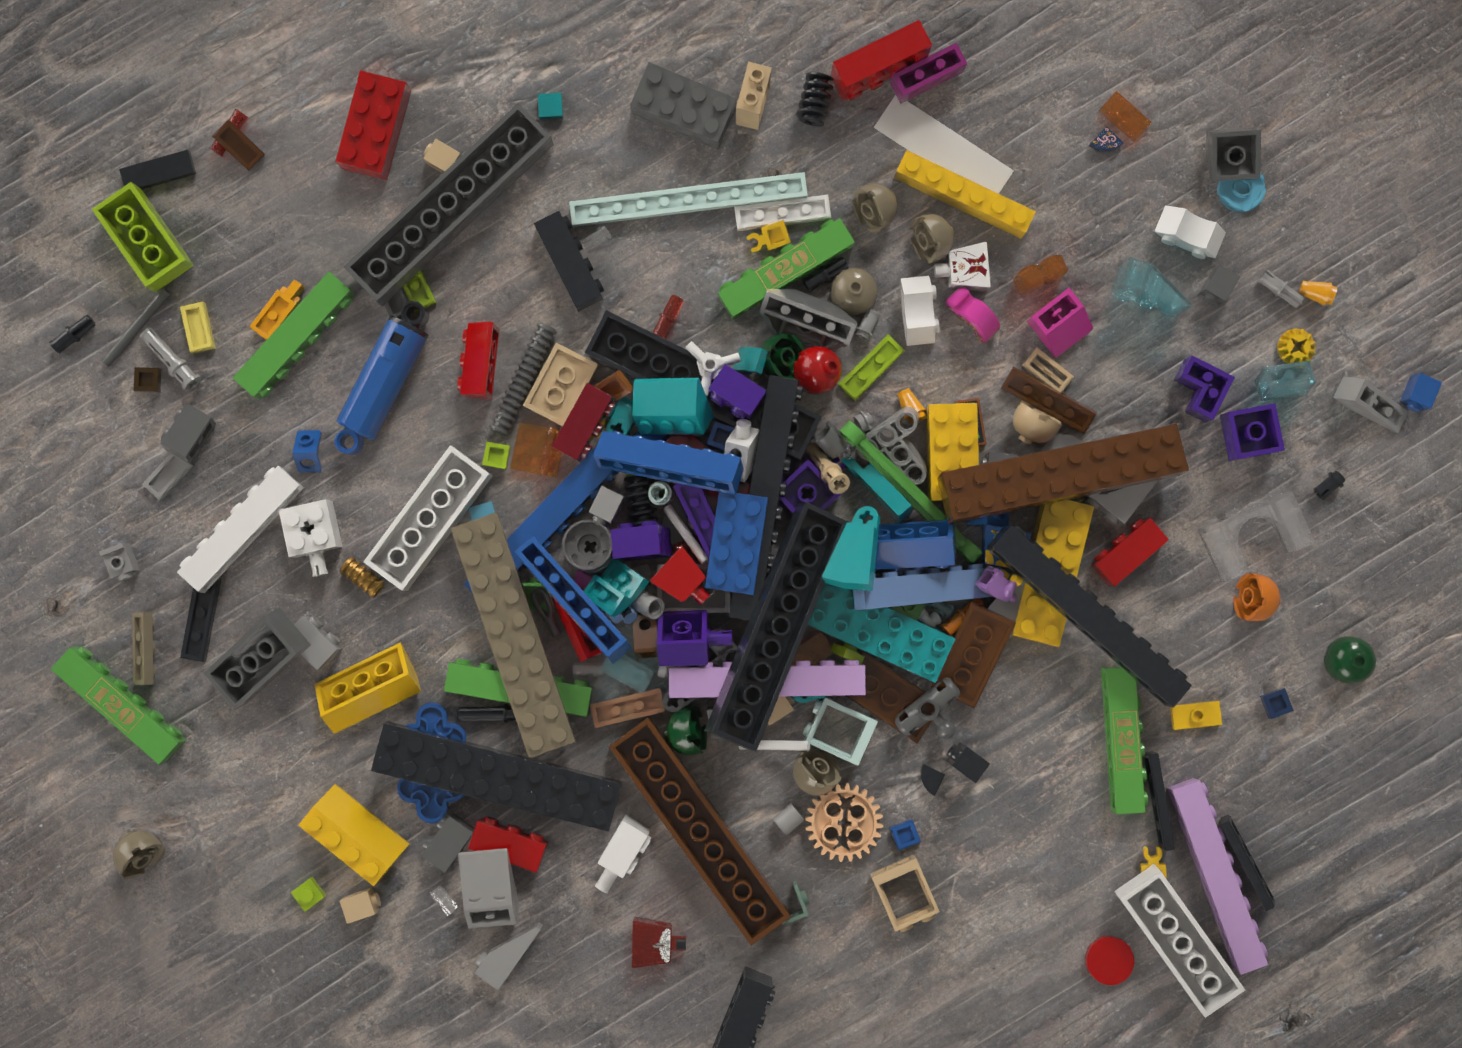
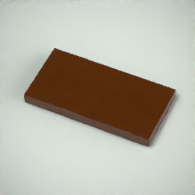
M971 601L954 636L955 641L936 683L932 682L931 688L943 678L948 677L952 679L960 690V696L955 700L975 709L1014 629L1016 621ZM943 682L937 687V690L940 692L947 686Z
M862 651L860 655L865 656L861 665H865L866 695L844 696L901 733L895 724V717L922 696L925 691L865 651ZM929 702L921 706V710L926 713L934 709V705ZM905 712L899 717V720L902 722L909 716ZM932 720L915 730L912 735L906 737L918 744Z

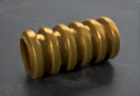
M351 557L347 559L341 566L339 573L341 575L345 574L347 580H352L351 583L358 584L357 587L359 589L363 588V592L365 594L369 593L370 598L376 597L383 589L385 581L379 580L377 575L373 576V572L367 571L368 568L366 566L362 567V563L360 561L356 562V558Z

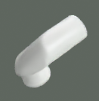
M925 608L918 619L931 628H936L935 625L941 623V619L936 612L929 615Z

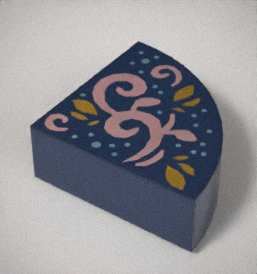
M1106 127L1089 146L1097 151H1113L1118 149L1123 142Z

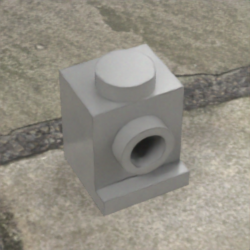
M120 543L99 551L111 579L124 581L132 578V573L140 571L132 547L128 543ZM117 559L121 561V565L119 567L116 562Z

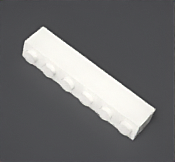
M277 466L268 470L264 475L265 480L259 486L255 485L247 493L248 498L243 503L240 502L230 511L232 515L226 521L222 520L215 526L214 534L209 539L205 538L198 544V550L192 557L188 556L181 562V568L177 573L198 592L205 593L279 515V510L285 509L302 491L304 487L282 467Z

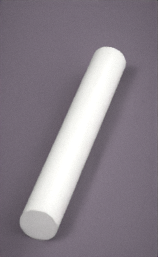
M667 505L663 510L700 563L702 565L707 564L709 559L672 505Z
M761 740L757 750L809 751L810 742ZM739 746L740 750H748Z

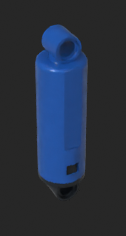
M409 301L405 303L401 310V319L390 315L337 417V423L345 427L344 430L338 432L334 440L335 446L340 452L349 455L360 453L364 446V437L375 440L429 336L420 330V328L428 323L429 312L419 302ZM419 309L420 317L416 320H411V312ZM352 436L354 445L347 449L344 442L347 437Z

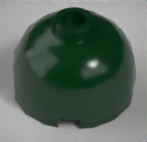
M778 334L768 338L761 346L762 349L768 352L762 372L768 378L771 375L795 379L794 363L801 355L799 353L804 350L801 341L792 334Z
M1344 636L1335 639L1327 647L1329 649L1326 656H1324L1326 671L1333 679L1341 683L1355 684L1363 682L1372 675L1376 668L1377 659L1375 651L1369 643L1358 637Z
M696 706L685 707L673 713L667 723V728L664 730L666 741L670 742V745L676 752L683 755L704 753L702 750H705L707 747V732L704 731L706 724L701 727L699 718L703 717V715Z

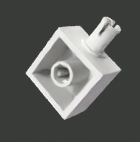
M325 499L280 509L279 515L288 556L294 558L309 556L312 577L328 574L323 553L343 547L333 501ZM310 525H314V529L311 530V533L308 532L307 528H309Z
M628 815L624 816L598 861V864L603 866L605 870L595 884L596 888L608 894L617 876L623 878L626 873L631 875L638 863L639 858L636 855L638 852L643 854L650 843L651 837L649 836L650 829Z

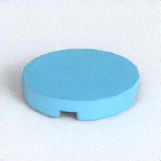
M1260 173V178L1219 181L1217 184V194L1220 202L1227 209L1234 212L1250 211L1262 202L1266 194L1265 180Z

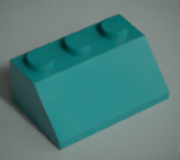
M699 378L635 379L632 416L640 434L705 433L714 414Z

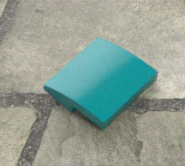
M612 559L602 576L600 577L595 574L583 592L594 604L610 616L616 617L633 603L649 581L620 560Z

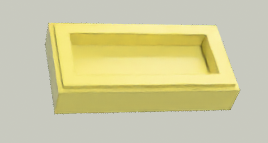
M202 301L181 306L180 310L190 353L195 354L216 349L206 303Z

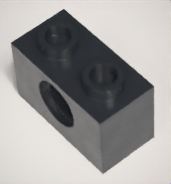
M961 742L958 745H952L946 754L948 757L946 762L974 783H977L990 765L989 762Z

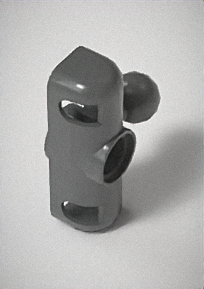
M948 677L943 678L897 714L895 717L897 728L905 736H910L915 730L932 720L937 726L936 732L939 737L943 739L952 738L955 734L954 724L951 721L944 720L939 713L949 706L952 701L958 699L960 696L959 688L952 679ZM944 682L947 687L939 692L937 687ZM929 702L934 705V709L926 713L921 710V706ZM906 712L909 717L901 722L899 717Z

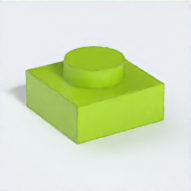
M486 441L482 465L507 470L511 446Z
M846 642L843 646L834 643L831 648V652L843 658L859 660V665L862 664L865 657L856 653L857 647Z
M313 876L291 892L304 912L326 897V894Z

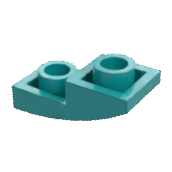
M755 347L738 348L737 353H739L741 362L735 363L732 369L744 374H762L766 354L768 353L767 350Z

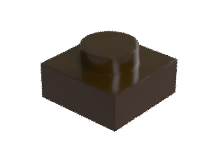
M134 367L133 391L161 393L162 369Z

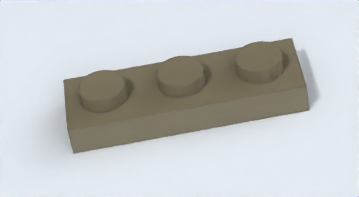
M152 612L132 613L133 685L154 684L156 675L153 665V654L155 653L153 630L155 621L152 617Z

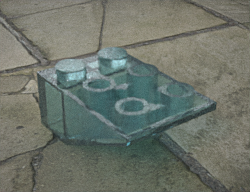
M1130 257L1119 266L1111 289V294L1116 295L1118 300L1124 302L1132 300L1138 302L1142 308L1162 310L1161 314L1169 317L1178 316L1191 308L1192 304L1153 264Z

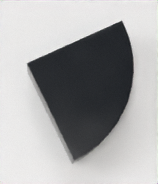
M922 763L920 770L922 783L926 790L935 796L945 774Z

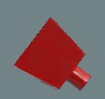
M682 546L650 580L653 584L683 603L691 596L697 603L702 605L710 596L700 585L706 579V576Z

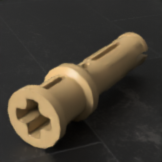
M816 443L809 444L806 448V453L821 471L822 480L828 483L829 489L833 493L841 494L845 492L850 485L849 477L842 473V469L838 464L831 462Z

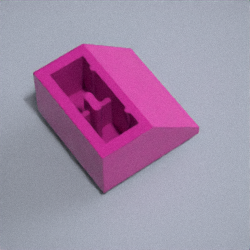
M1070 288L1066 289L1026 321L1055 358L1093 330L1084 305Z

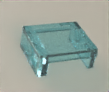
M625 653L614 664L606 657L600 668L602 672L641 693L646 691L657 670L628 653Z

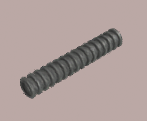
M537 323L538 329L534 330L533 333L535 335L534 337L531 336L530 340L532 341L527 344L529 348L524 351L525 356L521 357L522 363H518L519 369L515 370L514 373L516 375L511 378L513 382L508 384L510 388L505 391L506 396L502 397L503 403L498 405L500 409L499 411L496 410L495 413L497 415L492 418L494 422L489 424L491 430L504 436L509 435L507 431L509 428L512 429L511 423L515 422L516 419L514 417L519 414L517 410L518 408L521 409L522 405L520 404L525 401L524 396L528 395L527 389L531 388L530 383L534 382L535 379L533 377L538 374L536 370L541 367L540 362L544 361L543 355H547L546 349L550 348L549 343L554 340L552 336L557 334L554 328L544 323Z

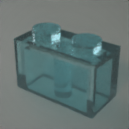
M1305 361L1263 367L1254 382L1260 401L1306 396L1316 383V379L1310 362Z

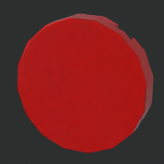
M1112 935L1097 938L1088 946L1085 954V964L1088 972L1099 983L1105 985H1118L1126 981L1131 975L1135 964L1134 954L1130 946L1121 938Z

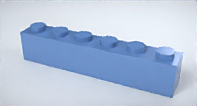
M983 564L968 565L969 570H962V566L947 567L948 572H941L940 568L926 569V574H919V570L904 571L905 576H898L897 572L882 573L883 578H876L874 574L873 591L853 590L855 610L993 596L984 593L975 585L986 569L983 568Z

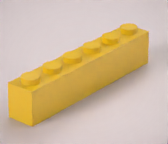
M906 150L894 175V179L1020 239L1027 232L1036 211L908 150Z

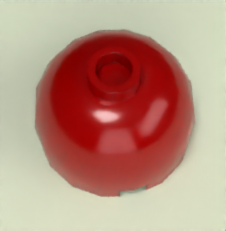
M813 346L799 353L801 355L794 363V376L796 380L800 381L799 386H803L809 391L807 393L813 395L823 394L837 385L842 375V364L834 351L826 347Z

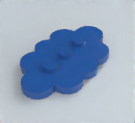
M426 703L418 710L416 723L406 725L463 741L467 739L466 731L461 725L448 722L447 711L439 703ZM400 779L397 785L398 795L407 803H416L417 815L422 821L430 824L441 821L447 814L448 803L456 802L463 797V794Z

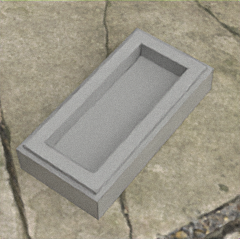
M170 453L142 485L158 500L162 501L194 465Z

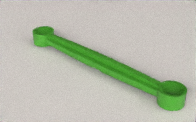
M848 421L839 430L843 438L853 447L857 448L875 469L927 521L947 520V517L897 466L866 439L865 434L854 423ZM955 527L956 550L966 561L974 565L983 553Z

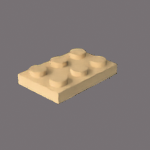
M555 343L523 406L563 426L586 383L590 384L599 365Z

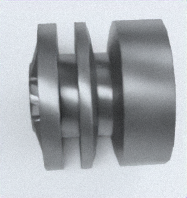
M581 520L571 525L565 532L562 549L566 560L570 564L588 574L601 573L606 570L613 559L611 532L605 526L594 520ZM590 543L596 545L594 547L596 550L595 553H591L590 551L587 552L589 550L588 545Z

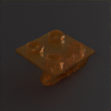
M520 422L510 469L557 478L562 452L552 447V444L560 430L553 427L547 428Z

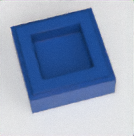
M913 819L890 827L899 851L921 842Z

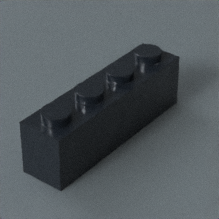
M557 211L535 222L534 225L577 311L579 312L603 300L601 293L604 292V288L599 279H593L590 273L594 270L588 257L583 259L580 253L583 247L577 236L572 237L569 230L573 227L567 215L562 217L560 211Z

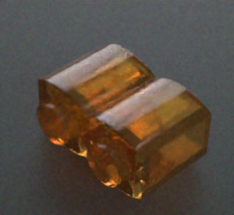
M1052 255L1044 259L1040 264L1026 266L1013 278L1019 295L1033 293L1041 285H1051L1057 282L1068 272V268L1062 255Z

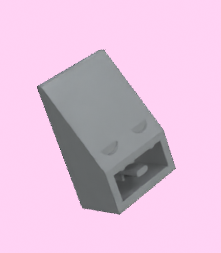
M508 849L459 853L463 906L468 928L517 924L519 900Z

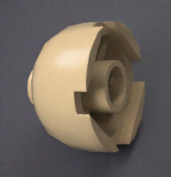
M1024 401L1020 402L1013 415V426L1020 434L1019 439L1029 445L1032 442L1041 444L1050 441L1062 426L1061 422Z

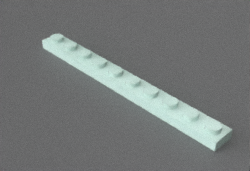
M805 172L570 201L569 205L572 226L577 227L804 198L808 194Z

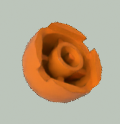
M1252 573L1243 575L1238 581L1236 588L1239 589V598L1235 596L1233 598L1237 616L1247 621H1264L1272 617L1281 602L1279 588L1276 583L1267 576Z

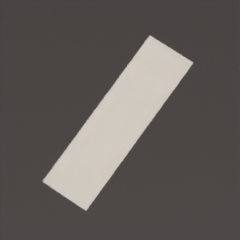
M896 95L874 126L875 129L910 152L998 194L1014 172V170L910 102L906 101L900 104Z

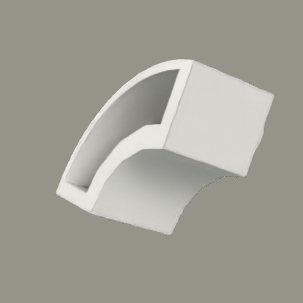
M1166 205L1155 229V232L1162 237L1161 241L1171 246L1176 245L1192 252L1191 254L1199 259H1205L1206 256L1216 258L1226 234L1217 222L1198 217L1185 208Z
M929 276L901 278V306L907 346L935 343V335L940 330L939 320L934 318L933 300L937 297L936 286L931 285Z

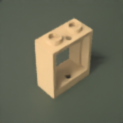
M748 61L736 106V125L759 130L770 89L772 67Z
M914 854L870 873L895 932L898 930L900 932L910 930L914 927V923L921 920L922 922H928L936 917L935 914L940 912ZM914 870L929 905L896 919L881 884Z

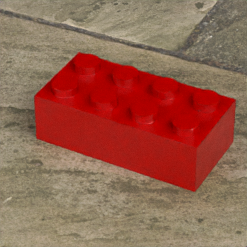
M917 20L833 61L830 76L834 79L833 83L842 101L847 99L852 101L859 98L863 91L869 88L871 90L878 89L884 84V81L892 78L893 74L928 57L932 43L921 21Z
M360 70L335 160L341 169L388 180L412 91L407 82Z

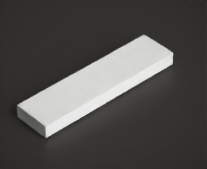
M828 195L734 206L737 231L760 229L762 226L783 219L785 225L831 219Z

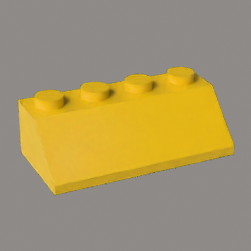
M401 642L314 684L320 717L334 734L421 692L418 676Z
M334 784L298 825L372 886L381 881L410 844L337 784Z

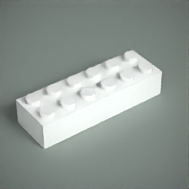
M450 445L364 560V563L400 590L408 591L452 532L451 528L458 524L493 475Z
M1155 864L1114 891L1205 1018L1245 991L1242 984Z

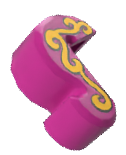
M959 287L946 299L945 304L949 311L974 330L978 341L985 343L1000 330V322L994 312L984 302L975 299L966 288Z

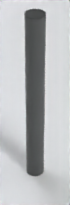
M164 288L159 291L101 360L105 365L109 367L167 299L170 295L168 291Z

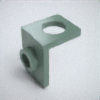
M796 881L793 882L802 909L791 913V917L783 922L782 925L809 916L805 906L810 904L805 890H799Z

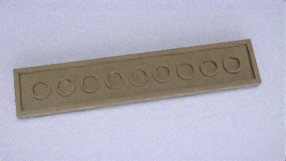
M495 512L452 527L451 531L528 757L531 758L576 742L498 513Z

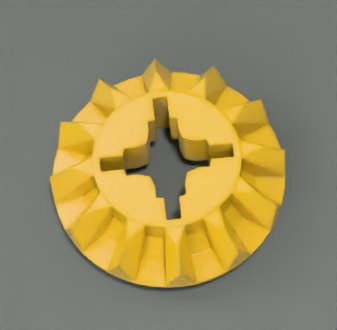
M1293 328L1281 335L1278 340L1277 351L1280 358L1288 365L1302 366L1310 362L1315 355L1316 342H1314L1312 334L1304 331V329ZM1293 341H1294L1295 343L1302 342V341L1304 342V343H1302V346L1300 347L1301 350H1302V353H1301L1299 350L1296 351V352L1290 353V352L1293 350L1294 346H1295V345L1293 344Z

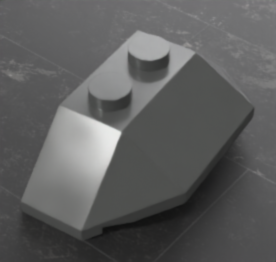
M767 289L759 311L774 335H795L801 341L804 348L821 346L835 350L840 347L849 346L858 324L838 305L795 289Z

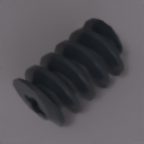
M809 72L806 74L805 79L807 82L803 85L805 91L801 93L802 100L799 101L798 106L800 109L797 110L796 116L804 124L822 127L824 122L819 120V117H826L827 113L822 111L821 108L829 107V104L823 100L831 99V95L826 90H833L834 86L829 84L828 81H833L834 79L824 73Z
M643 476L625 477L624 481L631 483L625 486L626 491L632 492L626 496V500L633 502L627 505L628 510L634 511L627 515L628 519L635 521L631 524L642 525L641 522L658 521L657 517L651 516V513L656 512L657 508L650 507L652 502L648 496V485L654 483V480Z

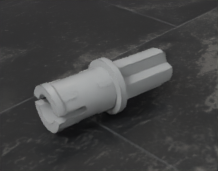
M1268 269L1258 280V283L1274 293V297L1280 296L1295 308L1304 300L1303 296L1287 285L1288 281H1282Z

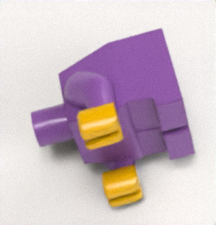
M988 565L975 585L988 595L1013 603L1017 599V595L1014 593L1015 587L1021 585L1023 579L1013 574L1010 580H1007L1010 576L1007 571Z

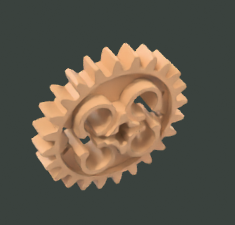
M848 782L845 783L844 789H841L840 785L837 784L835 790L819 795V800L811 799L815 807H807V810L812 815L805 816V820L811 822L805 829L813 831L808 836V839H816L813 845L814 848L822 846L821 855L829 851L830 860L835 855H838L840 862L843 861L844 856H847L849 861L852 862L853 854H856L861 859V851L864 850L869 854L870 851L867 846L869 844L876 846L877 844L873 838L881 837L876 828H883V824L877 822L883 815L875 813L880 806L879 804L871 805L875 799L874 796L866 798L868 791L864 789L859 793V786L857 784L852 790ZM838 794L842 797L844 796V798L855 795L849 801L852 807L855 805L863 807V813L859 817L852 816L849 808L846 811V818L850 823L845 824V836L848 837L853 829L861 831L859 840L852 841L849 838L846 839L850 850L842 845L833 849L838 844L837 838L829 839L824 836L825 830L829 827L836 828L838 835L841 836L842 827L838 820L841 821L843 819V809L839 808L838 813L834 815L828 814L826 811L830 803H837L839 806L842 804Z

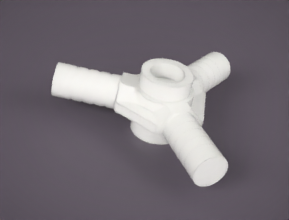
M692 341L685 347L698 360L697 365L700 376H703L701 384L706 396H708L712 379L716 378L724 364L732 365L741 362L739 353L724 357L709 352L704 353Z

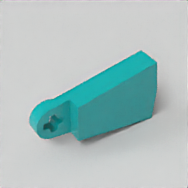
M850 455L841 460L846 465L848 472L854 478H858L897 523L904 521L913 512L912 505L871 463L863 469Z
M865 506L860 508L855 513L852 522H847L822 575L826 584L849 590L873 591L880 516L873 507ZM870 515L872 520H868L867 524H865L862 519Z

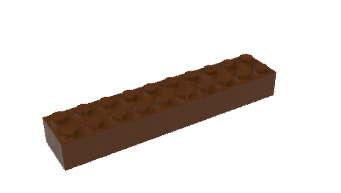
M1176 423L942 472L937 480L948 525L1177 477L1189 471Z
M650 716L608 746L751 946L791 917L790 911L671 745L666 741Z

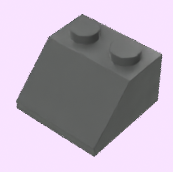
M1252 127L1206 130V157L1211 181L1260 178L1261 129Z

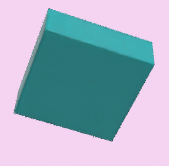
M561 92L538 94L539 119L563 118Z

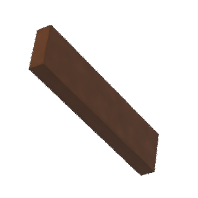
M1014 366L1001 386V389L1085 434L1097 415L1096 411Z

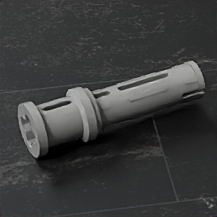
M147 328L140 334V339L168 367L169 375L175 377L183 385L182 389L184 391L192 390L201 382L202 377L199 374H195L188 367V362L180 359L157 335L153 328Z

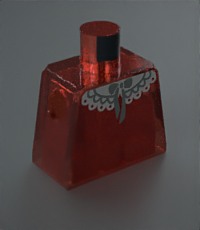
M634 917L632 968L670 963L672 950L686 951V936H672L671 923Z

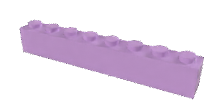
M833 660L820 661V665H810V661H796V666L790 667L779 696L866 695L865 665H859V660H844L845 665H835ZM708 662V665H698V667H689V665L670 667L669 698L718 697L732 662H723V667H713V662Z
M1192 778L1167 787L1233 969L1242 975L1267 966L1268 963L1265 957L1268 956L1265 945L1258 939V925L1254 919L1251 920L1248 912L1251 910L1248 899L1245 896L1243 897L1241 893L1242 882L1238 874H1234L1232 868L1234 860L1231 853L1226 851L1223 842L1226 839L1221 828H1217L1215 822L1217 814L1206 796H1209L1206 785L1203 782L1201 783L1200 780Z

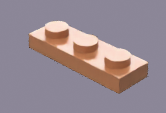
M661 688L590 704L595 728L666 712L663 706Z

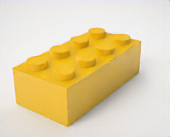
M977 403L929 404L926 406L928 498L931 501H942L937 480L942 472L979 465Z

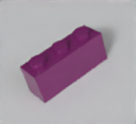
M956 42L893 74L890 84L900 104L963 73L967 62Z

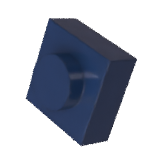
M1280 688L1260 696L1268 719L1294 711L1285 688Z

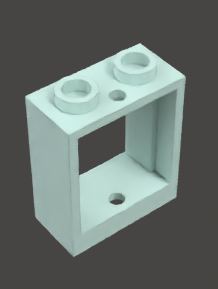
M827 697L822 698V701L817 700L812 710V713L815 714L812 723L807 722L802 733L805 736L804 741H809L811 745L858 766L878 721ZM827 705L864 721L850 754L813 738Z

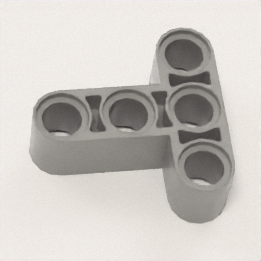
M904 407L867 432L865 436L880 452L885 451L894 465L915 485H918L925 480L928 466L907 438V435L916 429L919 414L915 408ZM905 415L911 416L914 422L912 424H904L901 417ZM890 429L893 431L894 436L887 438L882 434V430ZM904 448L907 450L908 455L901 457L896 453V450ZM857 449L858 455H859L862 459L867 460V459L863 456V454ZM918 467L921 469L922 474L913 475L910 469Z

